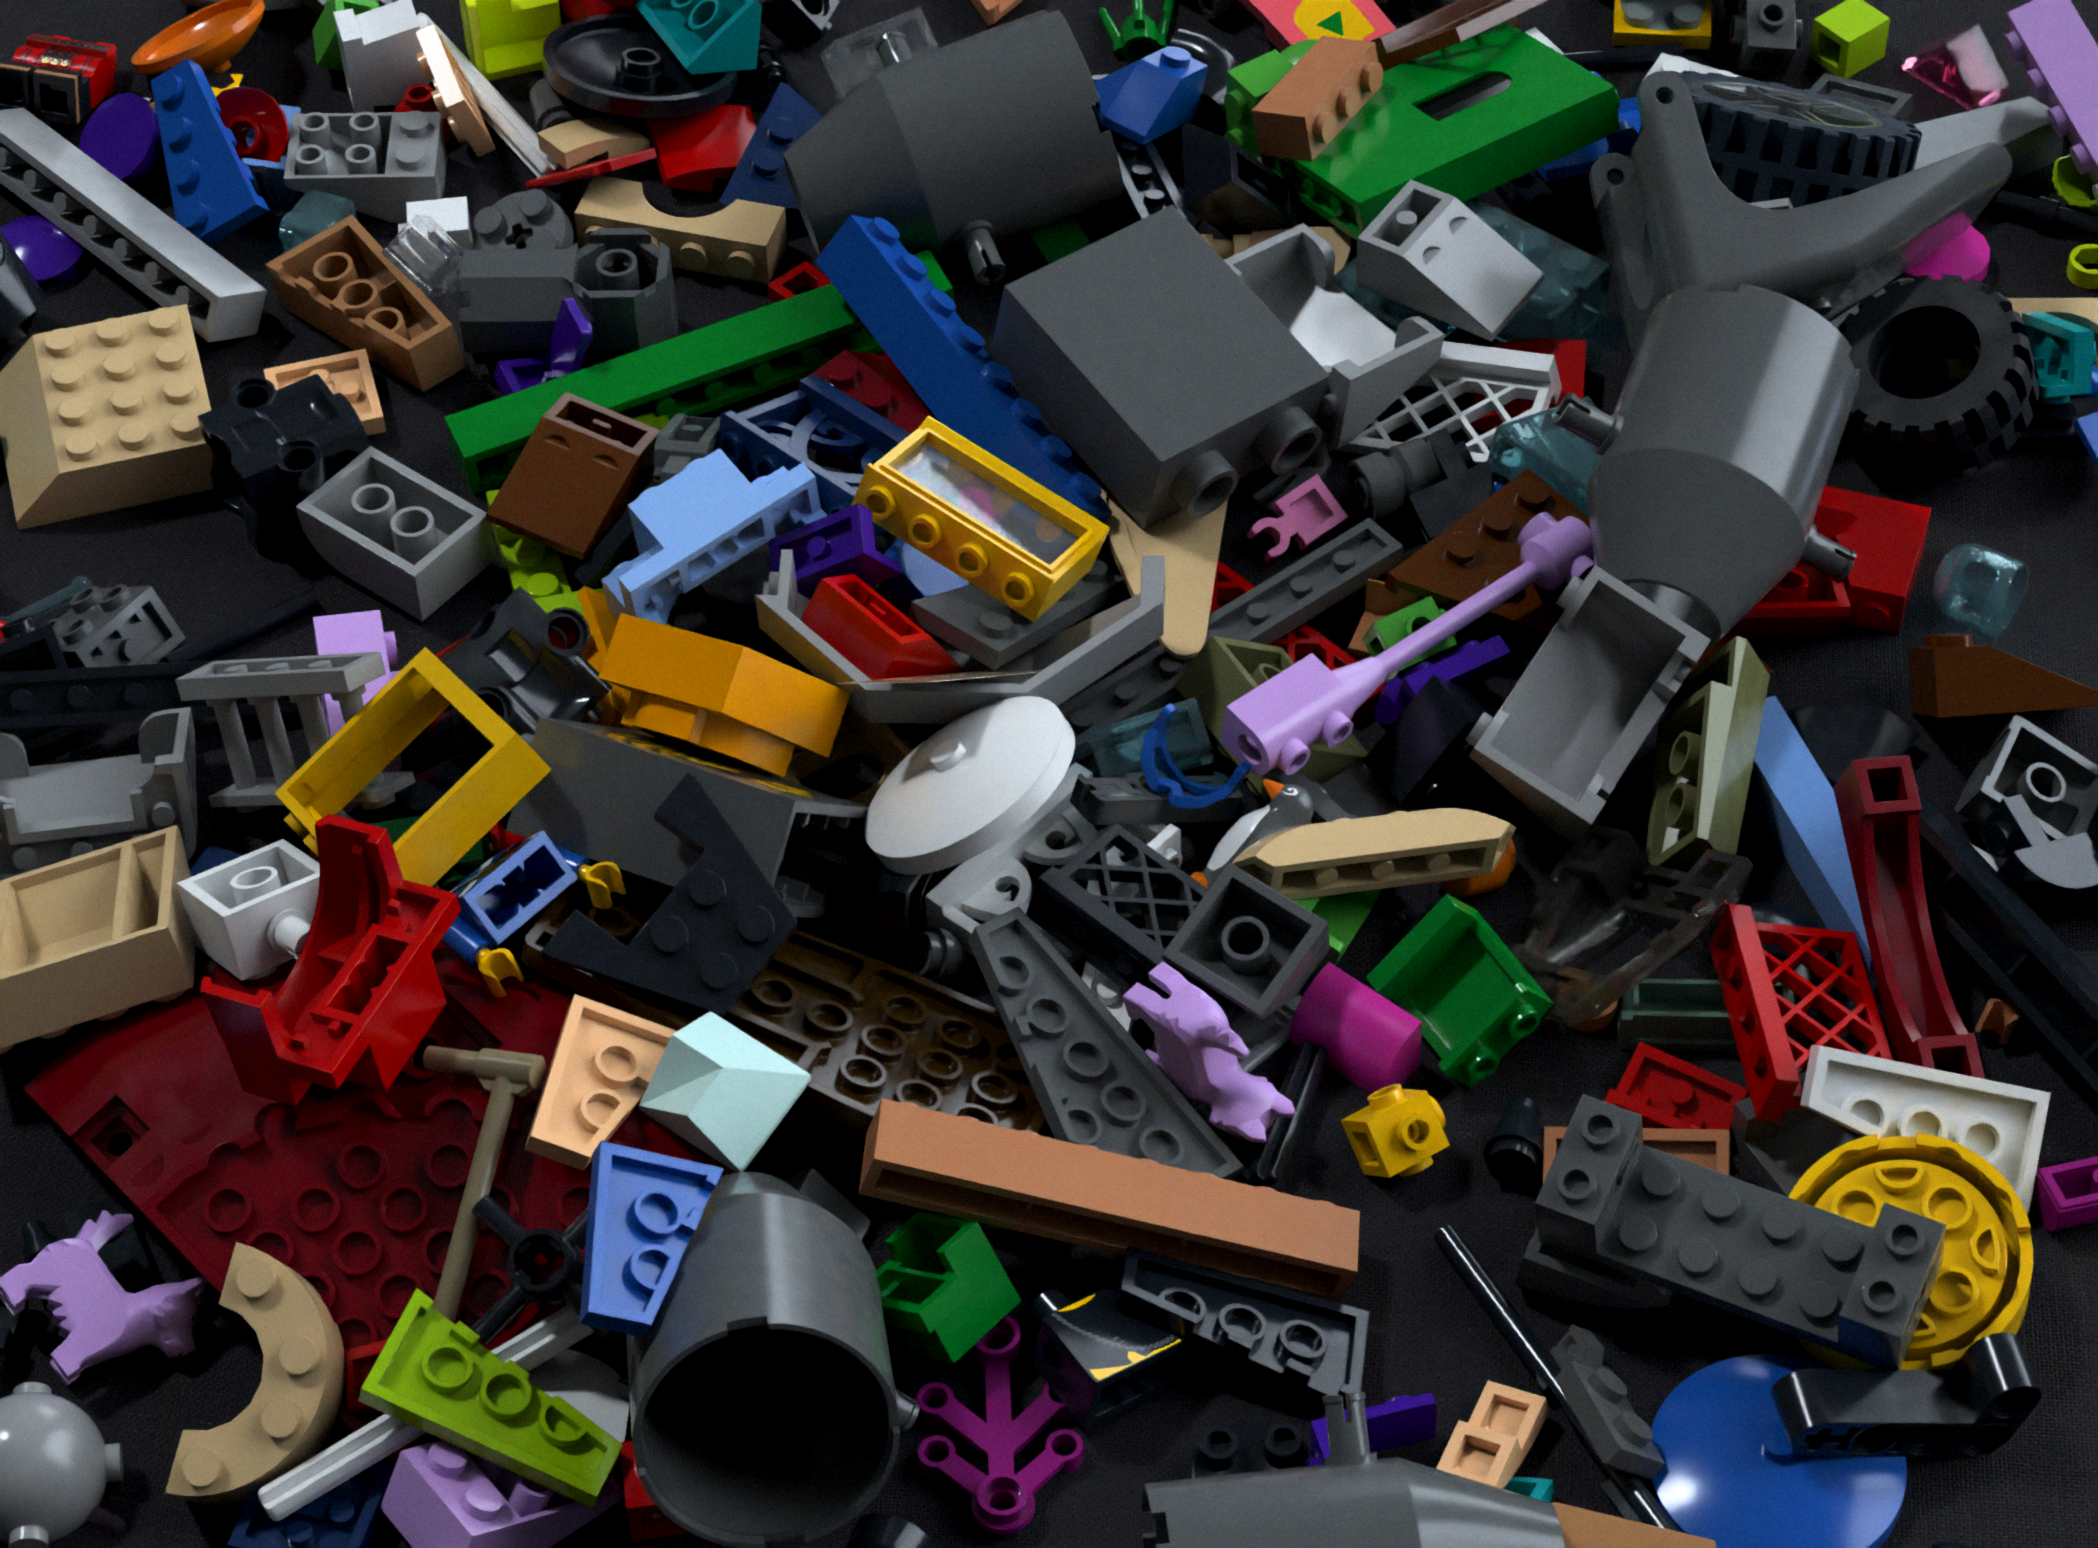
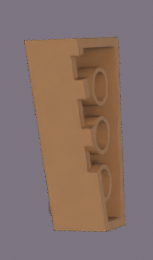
M353 215L346 217L265 264L282 308L354 351L366 348L370 361L418 390L425 392L467 367L452 323Z

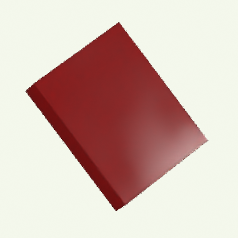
M1799 560L1797 565L1728 633L1733 637L1837 635L1850 617L1851 609L1843 581L1837 583L1831 577Z

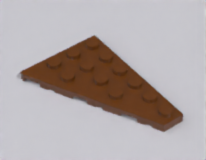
M1527 468L1391 570L1387 575L1384 587L1396 595L1399 588L1424 597L1432 596L1433 600L1437 601L1438 609L1443 608L1449 611L1522 565L1521 548L1517 545V539L1521 530L1533 517L1542 512H1548L1559 522L1567 516H1573L1583 521L1590 528L1589 517L1531 469ZM1533 583L1474 622L1514 636L1519 629L1546 639L1565 611L1556 602L1568 583H1564L1553 591L1544 590ZM1727 633L1711 649L1704 651L1697 663L1691 667L1689 673L1734 637ZM1761 660L1771 678L1774 670ZM1682 682V685L1680 686V688H1679L1678 691H1677L1678 693H1681V694H1682L1683 682Z

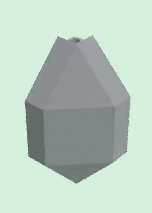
M781 549L779 572H770L769 582H763L762 595H755L759 628L818 679L850 692L847 704L869 723L949 724L982 706L1013 697H1041L1059 706L1164 635L1165 556L1142 555L1140 594L1055 634L996 670L991 669L949 643H938L965 672L1042 670L1039 673L967 679L965 683L837 684L871 679L800 620L811 599L798 593L793 549Z

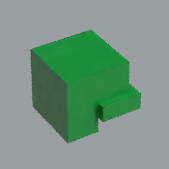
M918 1211L884 1241L895 1261L887 1260L876 1270L879 1282L886 1334L895 1351L954 1364L1021 1302L1018 1293L977 1221Z

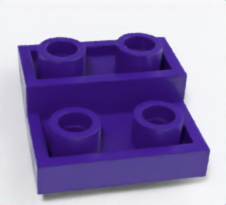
M1497 635L1481 643L1478 640L1469 641L1455 651L1441 655L1432 663L1430 661L1422 662L1408 672L1396 675L1383 686L1374 718L1379 725L1394 723L1432 675L1468 688L1478 685L1492 678L1502 669L1511 651L1501 636Z

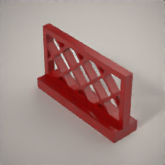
M1727 905L1709 947L1756 1120L1780 1122L1787 1108L1809 1110L1800 1106L1803 1088L1798 1074L1803 1069L1807 1071L1811 1048L1807 1050L1787 1035L1786 1029L1790 1025L1816 1042L1814 1045L1862 1054L1839 1038L1846 1031H1849L1868 1045L1869 1052L1866 1055L1893 1060L1854 932L1755 922L1751 906ZM1761 944L1776 945L1790 955V957L1782 963L1764 950ZM1815 950L1839 951L1843 965L1837 968L1817 954ZM1801 963L1824 981L1816 987L1793 969ZM1780 982L1800 996L1802 1000L1795 1006L1776 993L1773 986ZM1835 987L1852 999L1856 1004V1008L1852 1011L1848 1010L1827 995V993ZM1814 1006L1835 1021L1837 1025L1828 1030L1805 1012Z

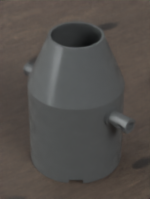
M1054 7L1038 11L914 57L903 33L891 32L896 45L894 50L889 43L887 35L881 36L875 44V49L881 57L884 68L871 72L782 154L791 189L818 257L850 215L871 219L880 217L890 222L900 234L898 240L908 253L912 255L930 250L939 265L967 256L974 272V278L980 285L991 284L986 273L988 270L987 266H989L995 282L1000 281L1007 273L1006 265L1002 261L995 245L1113 203L1124 197L1122 173L1111 131L1107 130L1100 133L1091 104L1100 101L1098 92L1067 21L1059 9L1054 10Z
M1705 283L1685 287L1667 295L1658 302L1648 317L1613 414L1611 416L1570 392L1560 403L1556 411L1557 415L1553 418V424L1561 426L1594 445V452L1598 453L1586 490L1595 565L1711 639L1704 651L1716 645L1797 565L1799 560L1831 577L1833 581L1840 583L1850 573L1854 566L1853 560L1857 557L1855 551L1847 549L1818 533L1817 525L1813 523L1859 387L1860 369L1854 368L1849 357L1852 347L1834 325L1808 306L1780 293L1740 284L1738 292L1709 291L1710 285Z
M758 1172L726 1174L720 1176L716 1187L703 1210L704 1213L679 1262L680 1265L651 1327L644 1337L626 1334L633 1453L638 1467L639 1478L651 1500L667 1517L686 1531L708 1541L735 1548H766L765 1542L786 1540L803 1535L806 1543L827 1535L845 1525L874 1500L892 1471L897 1457L900 1436L910 1430L918 1417L920 1410L919 1401L895 1389L876 1270L868 1251L856 1234L843 1221L777 1177Z
M1365 1392L1345 1394L1346 1422L1343 1396L1339 1394L1322 1396V1403L1325 1406L1330 1453L1329 1457L1323 1458L1324 1465L1143 1483L1141 1488L1142 1511H1150L1151 1518H1155V1532L1142 1533L1143 1548H1565L1556 1510L1549 1502L1399 1457L1377 1459V1452H1370L1364 1402V1399H1366Z

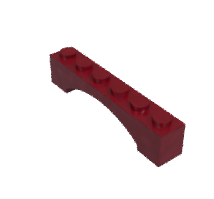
M1910 755L1853 760L1835 784L1833 790L1894 1060L1985 1079L1975 1033H1968L1956 1010L1943 974L1933 937L1920 854L1919 813L1922 810Z

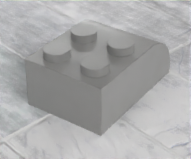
M372 446L368 447L296 506L304 533L316 551L333 568L422 622L496 560L491 524L485 520V511Z

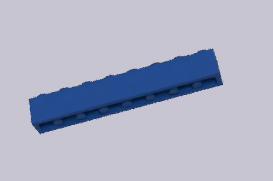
M850 215L815 262L938 421L1104 523L1113 511L1100 496L1102 493L1100 486L1091 477L1079 470L1070 458L1072 456L1070 448L1061 439L1052 435L1042 423L1041 419L1043 416L1040 410L1020 395L1012 384L1013 377L1011 373L1001 364L995 362L983 348L985 342L981 335L973 328L965 325L954 311L956 309L954 301L946 293L937 289L927 277L928 269L925 264L916 256L908 253L898 240L900 237L898 230L890 222L880 217L871 219ZM986 481V483L989 485V487H990V488L992 489V491L994 492L995 489H996V486L993 485V484H991L990 482ZM1019 500L1015 508L1010 511V514L1042 555L1060 556L1079 539V537L1063 528L1061 535L1053 543L1043 545L1035 537V529L1042 515Z

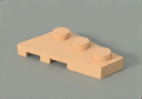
M574 994L566 1013L524 1150L584 1171L592 1161V1154L600 1141L608 1142L641 1102L671 1035L677 1031Z

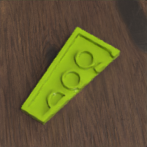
M416 1288L362 1385L358 1401L590 1508H594L620 1457L623 1444L560 1396L553 1398L548 1396L529 1381L530 1374L511 1359L505 1363L479 1343L480 1336L460 1320L456 1324L451 1322L433 1308L434 1301Z

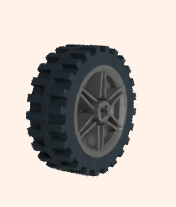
M1668 71L1682 78L1690 89L1709 159L1716 175L1729 191L1747 203L1789 198L1793 207L1796 208L1849 195L1914 170L1922 133L1912 123L1901 121L1900 117L1881 113L1876 108L1858 105L1840 97H1830L1819 94L1816 91L1792 88L1775 82L1767 83L1747 77H1730L1710 72L1701 74L1695 71H1683L1681 73ZM1663 91L1656 93V98L1659 102L1663 104L1671 103V97L1668 93ZM1642 123L1640 126L1638 138L1643 131Z

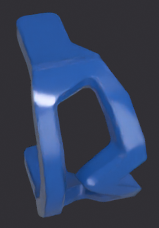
M1169 703L1161 710L1152 727L1143 737L1144 743L1140 760L1148 786L1154 792L1165 794L1169 804L1178 808H1204L1221 799H1226L1239 788L1251 771L1252 766L1244 761L1235 768L1233 775L1227 783L1218 786L1202 785L1186 778L1173 763L1167 749V725L1172 721L1173 716L1178 710L1173 704ZM1154 749L1159 760L1160 766L1162 768V771L1168 776V778L1161 776L1157 770L1155 764ZM1183 790L1194 796L1185 795Z

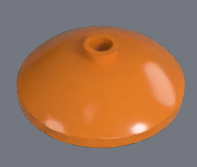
M221 0L211 4L156 34L134 53L131 62L138 73L149 77H157L185 59L199 64L204 73H223L232 66L229 59L243 49L250 41L263 18L265 3L263 0Z

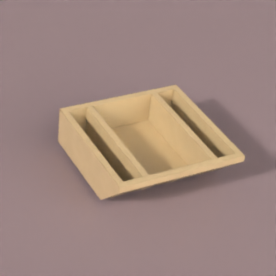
M187 304L163 307L153 311L118 318H108L94 323L34 334L0 372V436L18 530L213 490L210 475L213 461L212 451L202 438L197 417L211 411V406Z
M177 825L0 880V1055L9 1051L17 1043L39 1036L43 1039L55 1038L66 1033L74 1025L96 1018L100 1021L112 1020L123 1015L130 1007L152 1000L157 1003L168 1002L180 997L187 989L194 987L196 946L177 886L178 882L190 878L191 873Z

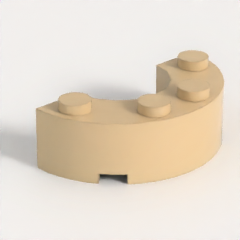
M236 1242L219 1305L242 1316L255 1330L263 1353L262 1379L251 1403L232 1421L209 1430L182 1431L165 1493L188 1502L227 1504L247 1500L251 1491L258 1492L264 1485L315 1456L336 1422L345 1390V1359L342 1337L338 1325L333 1321L327 1306L321 1299V1295L299 1273L267 1253Z

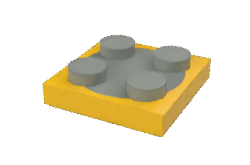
M1614 0L1613 46L1635 47L1681 42L1683 49L1710 50L1711 0Z

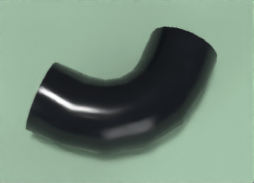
M1182 27L1175 32L1168 46L1183 48L1191 54L1192 58L1208 65L1197 115L1190 122L1212 133H1218L1226 126L1224 96L1226 94L1227 71L1241 65L1242 62L1226 44L1207 34Z

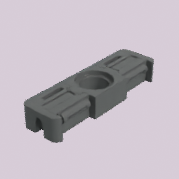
M1214 771L1213 775L1185 776L1199 784L1218 786L1229 781L1223 773ZM1144 772L1124 773L1123 777L1085 778L1083 774H1079L1070 802L1093 825H1113L1116 822L1119 825L1235 821L1243 794L1237 789L1226 799H1221L1204 808H1178L1169 804L1165 794L1154 792L1150 789L1145 780ZM1159 772L1161 776L1168 778L1164 772ZM1183 790L1185 795L1194 796Z

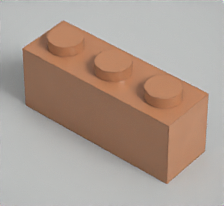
M1322 36L1251 110L1259 155L1312 162L1381 88L1383 68L1378 62L1375 42Z

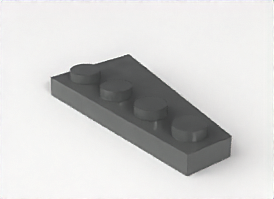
M1096 558L1092 569L1035 622H1032L973 584L911 601L908 618L919 627L991 669L996 670L1121 597L1125 582L1121 574L1109 568L1102 560Z

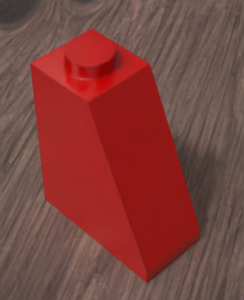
M1825 485V488L1846 505L1858 518L1842 534L1835 536L1834 541L1857 553L1856 559L1853 560V568L1843 580L1851 606L1850 617L1845 624L1898 636L1925 549L1932 508Z

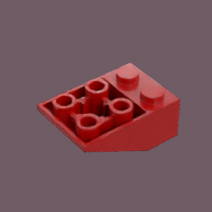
M855 574L822 578L800 619L871 680L965 672L929 634ZM967 679L951 680V681H940V682H961V683H965V682L967 681Z

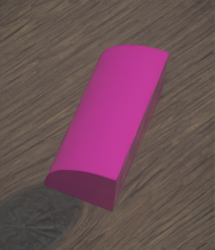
M1328 962L1313 979L1298 1004L1291 1024L1290 1042L1296 1046L1304 1041H1308L1313 1045L1321 1044L1328 1052L1326 1058L1327 1066L1369 1094L1389 1085L1402 1084L1420 1067L1422 1021Z

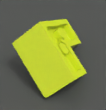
M459 0L467 52L471 63L488 81L542 70L545 40L555 29L562 26L558 0Z

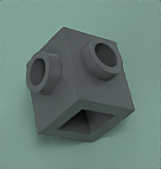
M1745 0L1740 13L1732 15L1729 41L1732 44H1737V72L1786 74L1796 48L1798 49L1801 45L1803 35L1802 19H1796L1795 0Z

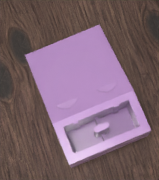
M438 1440L401 1450L380 1509L412 1548H550L623 1500L625 1494L610 1476L594 1508H590L451 1443Z

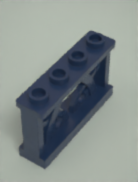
M813 375L800 380L799 390L738 414L732 410L721 413L718 449L720 448L743 475L753 481L759 477L770 475L782 466L789 471L803 462L816 477L821 509L828 516L851 506L867 465L869 463L872 465L908 437L910 433L817 375ZM927 445L921 462L915 468H909L903 474L957 507L959 489L949 487L944 479L951 459ZM809 448L820 452L840 454L860 467V474L825 470L809 460L807 452ZM873 522L874 538L888 532Z

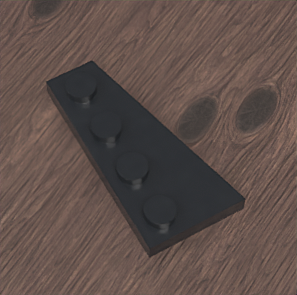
M1128 1246L1121 1267L1116 1307L1322 1402V1396L1339 1394L1343 1396V1407L1346 1410L1345 1394L1361 1392L1369 1311Z

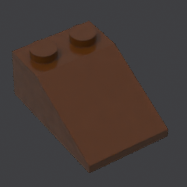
M1946 633L1924 635L1925 646L1908 647L1912 714L1946 718L2098 707L2097 690L1995 647L1973 644L1972 634Z

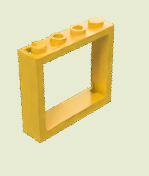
M424 647L274 794L291 811L283 820L318 856L314 826L316 822L328 814L337 815L431 722L451 705L493 747L392 845L403 879L432 887L552 769L501 717L431 651Z

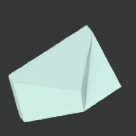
M710 1011L671 1035L641 1099L639 1111L734 1172H744L805 1090L806 1085L811 1082L812 1075Z

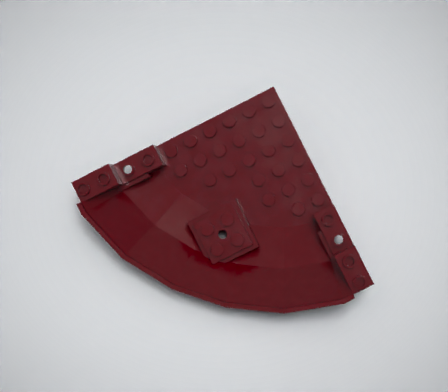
M527 921L502 943L494 946V950L498 948L510 950L524 976L523 982L514 976L502 979L500 983L506 995L500 998L492 995L479 969L469 966L452 952L441 939L431 955L447 1004L387 1092L345 1080L338 1090L312 1083L295 1107L242 1090L226 1045L200 992L201 981L204 976L211 978L212 984L251 995H256L260 989L270 991L274 998L291 973L296 963L295 958L278 965L276 971L266 977L253 980L245 979L243 981L212 959L195 968L194 987L187 989L180 997L164 1003H157L152 1000L130 1007L127 1012L115 1019L100 1021L96 1018L86 1023L64 1043L67 1048L22 1089L220 1294L223 1290L236 1242L252 1246L299 1273L318 1291L333 1321L338 1325L344 1350L389 1339L416 1288L433 1301L435 1300L491 1094L483 1088L476 1076L416 1068L414 1065L416 1055L431 1045L477 1052L483 1048L537 1054L544 1057L546 1075L543 1084L523 1098L515 1097L489 1195L527 1231L536 1228H547L564 1232L589 1206L592 1161L582 1171L524 1149L573 996L577 994L593 1001L596 1000L522 963L520 955L525 936L537 922ZM796 1101L762 1146L761 1150L774 1161L821 1114H814L805 1110ZM639 1104L608 1141L613 1144L724 1168L721 1176L736 1173L639 1111ZM124 1138L132 1140V1146L121 1156L113 1155L112 1149ZM482 1223L455 1324L460 1320L469 1328L512 1286L507 1269L509 1249ZM584 1247L581 1251H582V1253H583V1255H584V1259H585V1247ZM542 1253L535 1257L534 1261L530 1264L535 1265L540 1273L536 1283L538 1285L549 1283L547 1278L555 1272L557 1267L562 1269L564 1259L560 1256L557 1260L550 1261ZM530 1303L489 1346L481 1339H479V1343L491 1351L563 1308L566 1304L544 1307ZM345 1378V1390L338 1417L352 1432H355L385 1413L381 1411L360 1414L348 1413ZM425 1433L380 1461L396 1465L401 1450L427 1444L434 1436Z

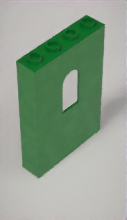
M1504 21L1460 43L1384 71L1381 88L1312 162L1259 155L1255 130L1252 132L1257 160L1295 187V198L1357 241L1359 235L1410 179L1454 196L1464 203L1620 131L1618 117L1620 99L1614 85ZM1489 76H1502L1512 82L1503 92L1439 121L1418 109Z

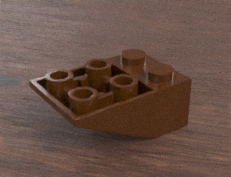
M565 391L541 417L487 511L485 520L504 527L511 533L523 535L552 547L559 553L583 560L628 508V504L636 500L651 483L654 471V448L657 435L661 430Z

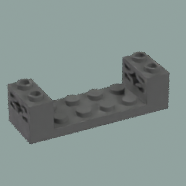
M1582 1094L1535 1201L1540 1242L1882 1369H1901L1943 1263L1946 1224L1884 1202L1875 1227L1866 1226L1643 1145L1642 1115Z

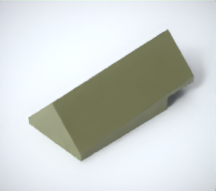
M1735 636L1691 671L1683 681L1681 705L1658 722L1644 867L1645 877L1665 879L1732 875L1770 679L1768 671L1746 638Z

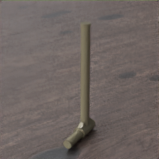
M431 1045L424 1051L423 1066L426 1070L476 1076L483 1088L491 1093L433 1305L434 1309L454 1324L481 1227V1222L471 1211L480 1199L490 1194L515 1097L523 1098L532 1090L538 1089L544 1082L546 1062L542 1055L483 1048L477 1052Z

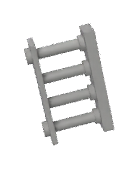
M381 652L212 661L175 679L181 701L206 700L207 706L214 707L235 783L209 796L211 807H236L237 813H250L267 806L284 805L274 793L297 770L277 699L281 696H289L290 702L297 704L312 757L330 739L319 696L331 693L332 700L339 701L346 724L364 706L361 695L366 692L365 684L386 674ZM239 698H247L249 705H255L274 776H256L236 700ZM381 771L349 803H361L362 809L365 810L389 805L396 800L394 795L396 792L415 783L413 771Z

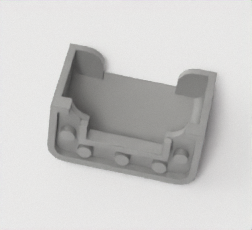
M1304 223L1224 259L1230 268L1330 375L1316 420V424L1322 430V434L1328 438V451L1330 452L1353 441L1438 362L1444 334L1420 316H1412L1399 324L1397 333L1378 320L1333 284L1334 250L1326 240L1322 239Z
M1596 565L1593 566L1584 581L1576 575L1573 576L1556 602L1557 605L1565 609L1556 625L1494 718L1483 712L1465 740L1474 746L1469 757L1554 833L1574 846L1592 825L1625 769L1670 700L1682 685L1691 667L1697 663L1711 639Z
M191 707L161 710L152 713L144 719L139 728L138 736L140 754L29 767L27 752L23 742L15 734L6 730H0V880L177 825L180 831L187 861L191 859L196 850L197 843L196 751Z

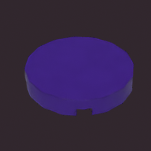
M134 93L117 94L108 99L90 116L81 134L79 149L129 187L134 186L135 184L131 181L140 174L145 177L154 168L163 149L155 104Z

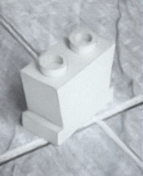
M398 0L358 15L354 14L353 8L333 12L346 87L354 113L363 111L375 113V106L397 105L399 100L404 97L408 87L415 84L429 85L432 80L428 81L416 57V54L423 51L416 32L428 27V22L425 14L416 15L412 0Z

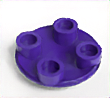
M43 215L19 218L0 228L2 234L37 283L50 280L67 282L78 274L79 268L77 263L83 256L85 247Z

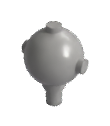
M25 1382L16 1386L12 1395L0 1399V1542L9 1544V1548H48L50 1542L69 1535L90 1518L104 1495L107 1483L123 1481V1452L121 1443L105 1444L101 1432L94 1421L80 1407L63 1397L52 1394L51 1388L44 1383Z

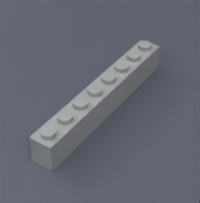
M24 107L0 110V183L160 306L173 307L187 304L193 331L207 342L257 335L267 292L264 287Z

